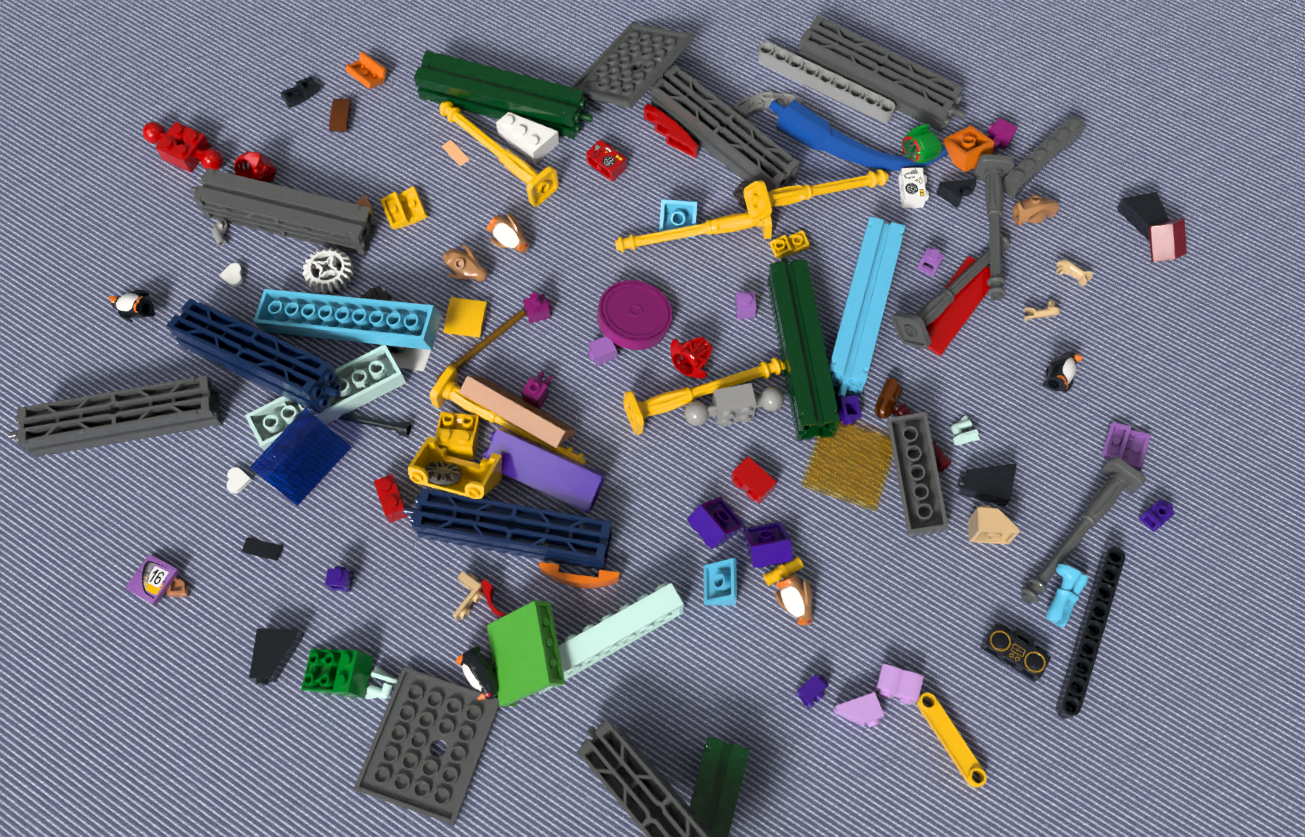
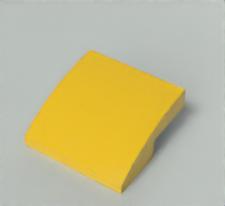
M414 186L400 194L393 192L380 200L392 229L406 227L428 217L419 193Z
M451 297L443 333L481 338L487 302Z

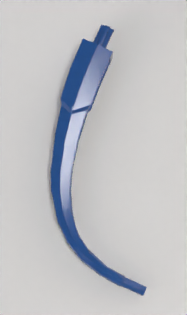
M774 100L769 106L770 110L779 115L777 128L793 139L814 150H822L866 167L901 171V168H923L935 163L948 154L944 146L941 149L940 156L936 159L922 164L915 163L906 157L885 154L871 149L831 128L829 122L795 100L786 108Z

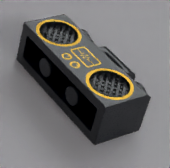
M1003 624L993 625L980 646V649L1034 682L1042 677L1051 660L1046 650L1038 646H1032L1035 638L1019 628H1016L1012 634L1010 629Z

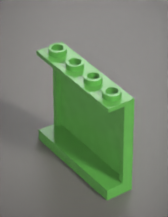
M535 600L487 625L492 661L496 666L494 675L497 683L499 706H518L517 701L549 686H562L565 684L550 602Z

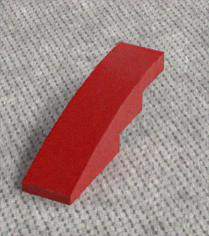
M647 103L644 107V119L654 123L655 131L666 136V144L696 159L698 146L689 134L662 111Z

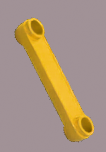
M927 692L921 694L917 701L919 710L965 781L973 788L983 786L987 780L986 773L936 697ZM928 698L931 701V707L924 706L922 699ZM973 772L978 773L980 776L979 783L973 781Z

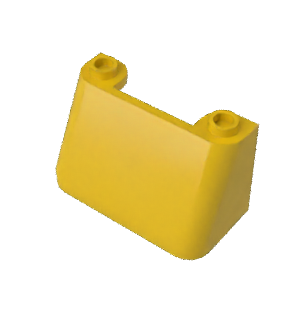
M429 436L408 466L409 477L414 483L473 499H480L499 484L502 478V455L492 453L489 460L483 458L480 464L448 456L447 448H439L436 444L437 438ZM433 461L437 464L439 461H444V464L455 463L456 466L461 468V480L451 485L432 483L429 481V476L432 477L433 475H428L425 466H429L430 462Z

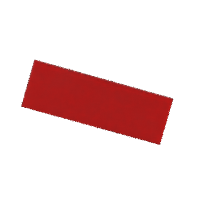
M968 256L944 289H947L976 260ZM985 267L954 297V301L950 303L946 310L926 327L931 339V344L927 347L929 350L941 357L991 288L987 285V280L990 278V268Z

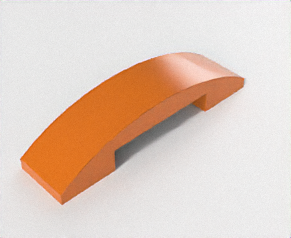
M539 562V568L543 574L558 583L570 587L585 589L601 588L620 581V572L599 570L598 577L560 573L559 564Z

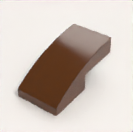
M333 98L329 131L348 133L349 117H351V99Z

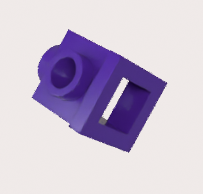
M857 395L841 396L836 399L837 413H839L840 418L839 423L843 422L844 426H850L855 424L856 420L862 418Z
M1160 499L1142 514L1139 519L1152 532H1155L1175 513L1172 511L1173 506L1169 502Z
M336 566L334 569H327L325 585L331 591L351 592L354 572L340 566Z
M815 674L797 690L795 695L810 710L815 704L813 700L817 703L826 695L823 691L829 684L822 676L818 677Z

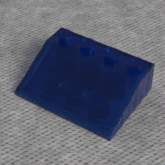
M305 408L250 468L298 506L352 447L311 411Z

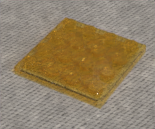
M839 422L838 427H836L835 437L820 438L817 436L801 487L876 512L893 459L891 439L878 433L853 425H844L843 422Z

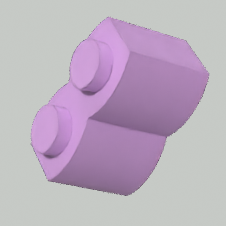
M882 664L875 691L879 692V695L884 698L894 696L899 698L901 703L912 705V703L918 701L924 676L891 665Z

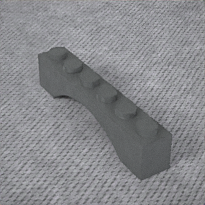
M1072 115L1005 176L1002 182L1003 191L1014 199L1044 166L1080 138L1086 124Z

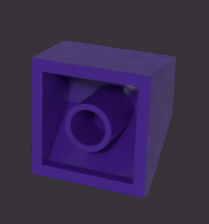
M721 497L700 504L687 518L693 530L702 537L704 543L711 549L723 545L745 527V524Z
M782 521L743 528L749 559L753 568H763L767 565L784 564L793 561L791 539Z

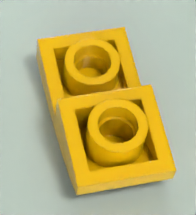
M803 230L787 238L786 235H783L769 242L776 259L811 248Z

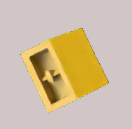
M441 412L435 434L437 446L441 449L443 447L447 448L448 456L474 460L478 445L479 415Z

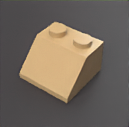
M989 505L977 507L968 519L969 542L1010 544L1020 533L1019 528L998 508H991Z

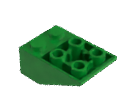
M311 649L301 690L365 698L374 656L357 650Z

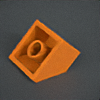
M968 126L943 138V143L953 164L964 172L975 168L981 155H993L994 141L973 126Z

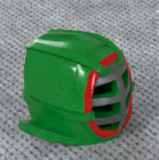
M929 123L912 129L902 139L901 148L906 158L915 163L922 164L936 159L940 156L939 154L943 148L936 134L928 129L931 126Z

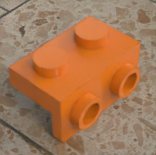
M360 52L359 61L346 65V72L368 89L385 82L386 68L365 52Z

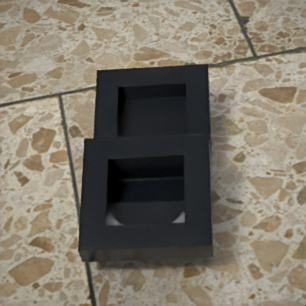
M310 76L296 81V87L282 91L281 97L287 106L291 108L311 98L320 90V87Z

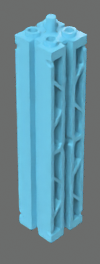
M869 217L829 364L833 389L839 390L838 397L845 396L846 393L849 395H861L863 386L867 380L906 225L891 222L889 225L883 223L884 220Z

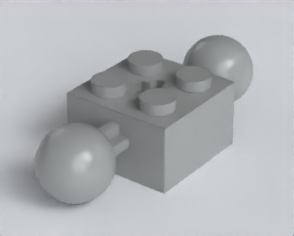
M748 383L713 390L712 405L706 406L699 401L691 402L685 408L684 415L686 421L693 426L703 425L708 420V417L712 416L715 417L717 426H730L734 422L746 423L754 419L756 408L763 407L767 411L780 409L784 403V396L776 387H768L761 392L760 396H755L752 384Z

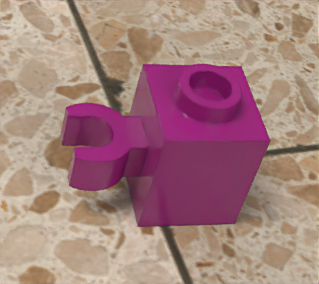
M1001 118L996 123L990 125L987 132L990 133L988 137L994 141L993 153H995L998 146L1003 149L1007 148L1018 127Z
M536 292L529 294L530 298L523 299L529 324L551 318L550 311L552 310L550 299L546 300L544 294L537 295Z
M543 371L538 374V380L531 377L521 392L523 400L538 409L542 407L549 396L548 386L553 380L552 376H549L547 380H543Z

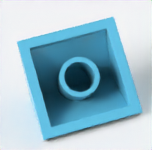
M661 199L659 232L696 225L697 201Z
M736 558L704 565V605L735 606L737 601Z

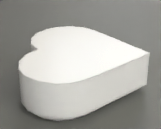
M237 263L230 264L219 275L221 279L233 287H238L243 283L241 276L243 270Z
M237 467L231 468L227 473L229 479L227 489L234 494L241 492L252 481Z

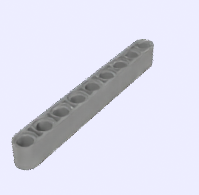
M762 42L759 45L758 61L762 65L880 122L888 123L892 120L895 104L891 100L775 44Z

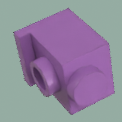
M928 247L917 269L934 277L945 255L941 254L937 249ZM925 262L928 263V264H930V265H932V266H934V268L932 269V268H930V267L924 265Z

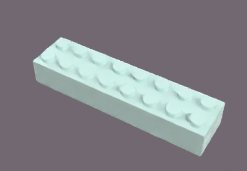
M382 345L335 369V375L339 376L343 383L340 389V396L335 398L330 395L329 405L320 414L283 396L246 414L245 417L265 453L268 455L338 419L341 415L349 413L405 384V379L387 346Z
M664 583L655 589L656 592L640 596L637 599L638 602L622 606L619 609L620 612L613 616L612 614L606 615L599 624L595 626L594 624L588 625L582 630L583 633L567 637L564 640L565 643L559 645L565 680L683 614L684 603L672 583L668 585ZM549 686L541 691H538V693L540 695L555 686Z

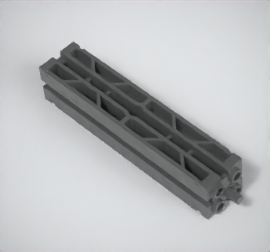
M819 15L816 16L811 23L810 29H807L800 39L799 47L801 49L798 51L799 57L891 100L895 104V110L922 124L929 123L930 127H933L938 132H941L944 127H948L952 120V115L964 119L966 115L965 112L959 110V104L964 96L962 95L963 86L954 84L953 81L844 27L825 20Z
M677 65L672 66L670 69L668 68L664 72L663 78L659 77L651 86V106L674 120L697 144L750 185L755 181L763 180L769 192L774 189L793 186L796 183L798 176L796 172L800 166V162L797 159L792 158L788 152L691 76L681 71Z
M209 168L201 177L202 187L193 186L191 192L194 193L193 199L200 206L206 218L224 219L227 223L328 248L332 247L340 251L357 253L365 257L371 245L370 239L374 237L378 228L370 207H361L358 204L230 173L216 172Z
M206 375L199 378H188L31 405L30 407H19L15 420L20 429L9 432L10 439H16L17 444L33 456L41 457L45 454L53 455L208 428L210 426L222 425L221 411L219 410L220 391L215 385H212V381Z
M608 720L600 724L597 729L594 726L588 728L587 732L593 739H586L581 744V748L577 753L585 760V763L646 837H716L624 730L616 727Z

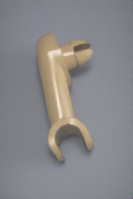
M1062 259L1056 264L1058 268L1056 273L1060 272L1058 275L1069 274L1078 279V283L1082 286H1085L1087 281H1090L1093 277L1092 272H1084L1068 260Z
M1049 300L1047 308L1042 310H1035L1030 307L1024 308V312H1027L1029 315L1024 317V321L1057 316L1060 313V308L1055 307L1053 300L1052 302Z

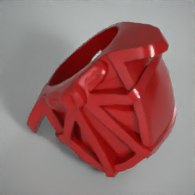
M247 151L241 154L234 163L236 175L267 183L274 180L277 171L270 160L259 152Z
M704 337L693 338L681 344L675 338L670 345L671 359L675 368L682 374L698 379L705 378L707 373L702 368L707 364L713 347Z

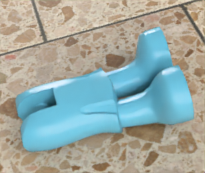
M1058 564L1056 572L1062 576L1063 580L1060 589L1057 588L1055 597L1048 608L1046 618L1054 622L1058 627H1065L1075 603L1079 600L1078 596L1087 585L1089 577L1081 574L1075 568Z

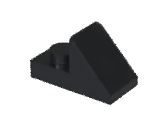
M975 179L940 182L936 193L939 197L958 208L962 196L973 194L976 181Z

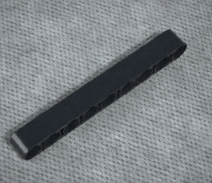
M1112 547L1107 550L1099 561L1056 705L1057 714L1064 719H1069L1079 714L1083 705L1125 561V553L1119 547ZM1110 555L1115 557L1116 562L1111 560ZM1104 573L1109 574L1111 580L1107 579ZM1099 591L1105 594V598L1099 595ZM1093 609L1099 611L1100 617L1094 614ZM1088 627L1094 630L1095 635H1091L1088 632ZM1082 646L1088 648L1089 655L1083 652ZM1077 665L1083 668V674L1078 672ZM1071 684L1076 685L1078 693L1072 691ZM1065 703L1072 707V713L1065 709Z

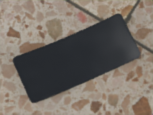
M247 537L242 552L277 561L283 546Z

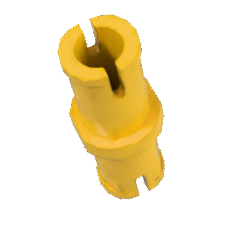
M799 557L785 564L781 563L774 570L763 574L764 581L770 586L788 577L790 574L803 569V563Z

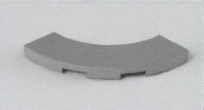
M768 91L760 92L752 97L748 96L739 101L732 109L744 119H747L756 112L769 109L773 100L785 108L793 100L801 105L804 104V100L789 93L781 94Z

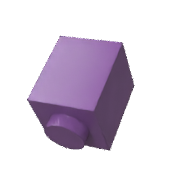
M755 291L736 293V319L755 318Z
M606 336L588 343L589 350L587 354L591 361H595L596 366L617 358V350L613 342Z

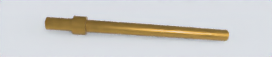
M521 309L456 362H451L449 365L455 367L458 372L461 366L526 316L525 311ZM443 372L436 377L437 380H439Z

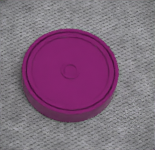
M636 280L621 281L608 287L602 294L597 309V323L604 336L614 344L631 350H644L659 344L667 335L672 321V308L666 296L656 287Z

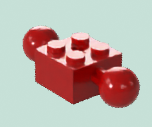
M152 121L144 125L142 130L144 139L151 144H157L155 148L164 161L190 173L194 171L200 162L206 170L209 168L217 171L223 166V155L220 151L211 148L204 134L178 122H175L167 133L164 126L158 122Z

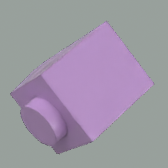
M875 692L836 705L833 708L835 714L860 726L868 724L869 728L880 724V720L884 717Z

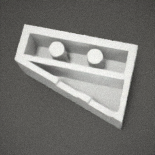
M510 112L496 122L498 135L534 165L559 144L558 131Z

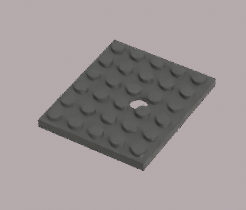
M630 23L571 88L582 90L585 98L632 108L689 46L694 38L691 33ZM642 66L641 68H639V69H637V70H632L633 67L638 68V67Z
M403 667L353 790L455 826L497 714L499 700L497 698L478 700L477 698L481 694L479 692ZM437 740L444 741L447 746L446 752L440 757L433 756L430 750L432 743Z

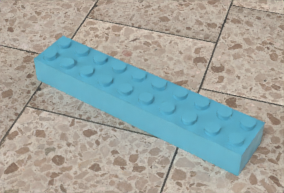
M264 289L253 323L263 332L432 350L442 315L434 305Z

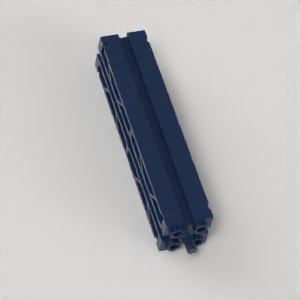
M190 298L181 308L183 313L180 316L175 315L166 325L171 334L177 337L176 340L182 348L190 350V352L308 409H313V411L319 414L329 405L330 395L335 398L340 396V389L343 383L339 376L335 375L336 371L330 362L323 361L311 353L200 302L197 303L194 299Z
M422 488L421 493L417 494L415 505L418 508L407 506L404 508V514L411 515L410 524L419 538H430L435 541L589 569L605 570L612 538V525L610 521H599L598 519L481 498L473 499L459 494L437 490L431 491Z

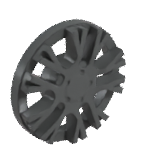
M433 461L430 462L429 466H425L428 475H433L432 477L429 476V481L432 483L451 485L461 480V468L456 466L455 463L444 464V461H439L437 464Z

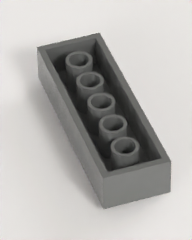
M927 412L887 418L908 537L947 532L949 527Z

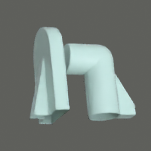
M964 416L958 423L951 426L955 436L953 438L954 445L958 446L980 439L977 429L965 433L962 432V430L972 427V423L967 416Z
M375 667L374 672L371 674L372 677L391 683H397L398 678L389 676L377 667ZM384 682L382 688L369 685L365 699L377 697L387 699L393 686Z

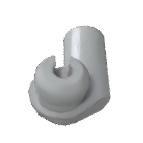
M219 219L212 229V234L218 246H224L227 243L224 234L228 228V223L224 219Z

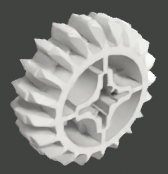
M324 247L322 252L316 250V254H310L311 259H306V265H303V276L306 284L318 294L321 291L324 295L328 291L332 295L335 290L340 292V288H346V283H351L350 277H353V265L350 258L347 257L346 253H341L339 249L334 251L332 247L328 251ZM338 264H341V265H342L340 271L337 270V269H338V267H337ZM316 271L319 272L318 279L315 278Z

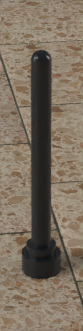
M349 413L343 414L338 418L393 430L403 437H409L412 428L411 422L392 423Z

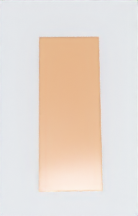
M452 140L441 146L459 166L470 160Z

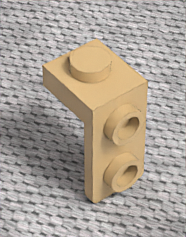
M463 571L457 578L471 592L453 614L454 619L458 622L461 618L465 619L471 610L469 608L483 596L482 585L478 583L479 579L472 573L467 575Z

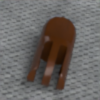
M893 378L886 380L875 405V415L880 419L890 417L902 392L900 385Z

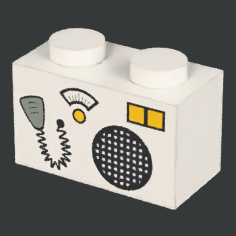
M901 168L898 180L902 208H923L925 201L929 197L928 190H925L927 177L923 174V168Z

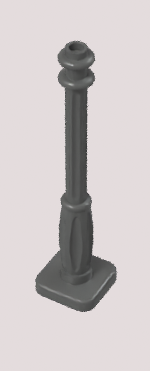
M984 154L978 158L973 170V178L979 181H986V216L989 219L990 278L987 280V285L991 287L987 291V295L992 300L998 301L1006 294V290L1002 288L1006 283V280L1002 277L1000 218L1003 216L1004 201L1002 182L1005 176L1013 170L1015 159L1011 156Z
M1001 235V256L1003 251H1007L1011 246L1010 238L1006 235ZM990 243L987 246L988 250L947 289H942L940 293L929 300L916 315L896 312L891 317L898 338L903 344L926 349L931 344L926 327L935 321L950 303L954 301V297L990 263Z
M1112 456L1101 471L1109 480L1093 496L1084 512L1080 515L1081 520L1036 578H1029V587L1021 589V598L1025 602L1032 604V602L1036 603L1039 601L1038 595L1040 592L1044 593L1047 591L1046 584L1056 573L1057 565L1063 564L1091 527L1096 526L1097 522L1111 509L1123 489L1129 493H1135L1146 482V477L1119 457Z

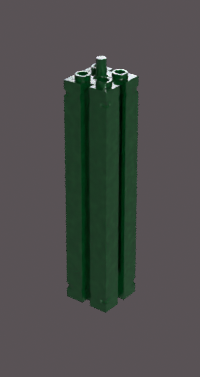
M426 50L421 60L422 66L418 67L414 75L415 84L419 87L417 91L420 99L430 100V102L438 104L444 101H451L454 107H459L461 110L499 120L510 112L556 130L559 136L575 139L576 134L580 133L581 121L592 122L593 115L587 114V109H585L586 99L582 90H574L571 87L440 53L435 54L432 51Z
M784 257L781 259V262L770 264L767 286L781 360L784 365V376L794 429L796 430L797 441L812 440L813 437L817 436L820 438L835 437L836 427L839 425L840 418L839 413H837L838 408L807 260H794L789 265L788 258Z
M707 737L690 807L716 837H728L750 749Z

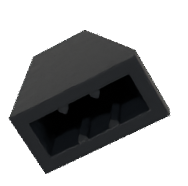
M1157 192L1123 198L1117 206V210L1148 241H1150L1149 226L1169 221Z
M1007 464L966 470L963 476H959L957 487H960L959 494L1005 507L1011 498L1017 465Z
M257 628L249 678L255 681L256 685L267 686L269 682L276 683L303 639V633L294 629Z

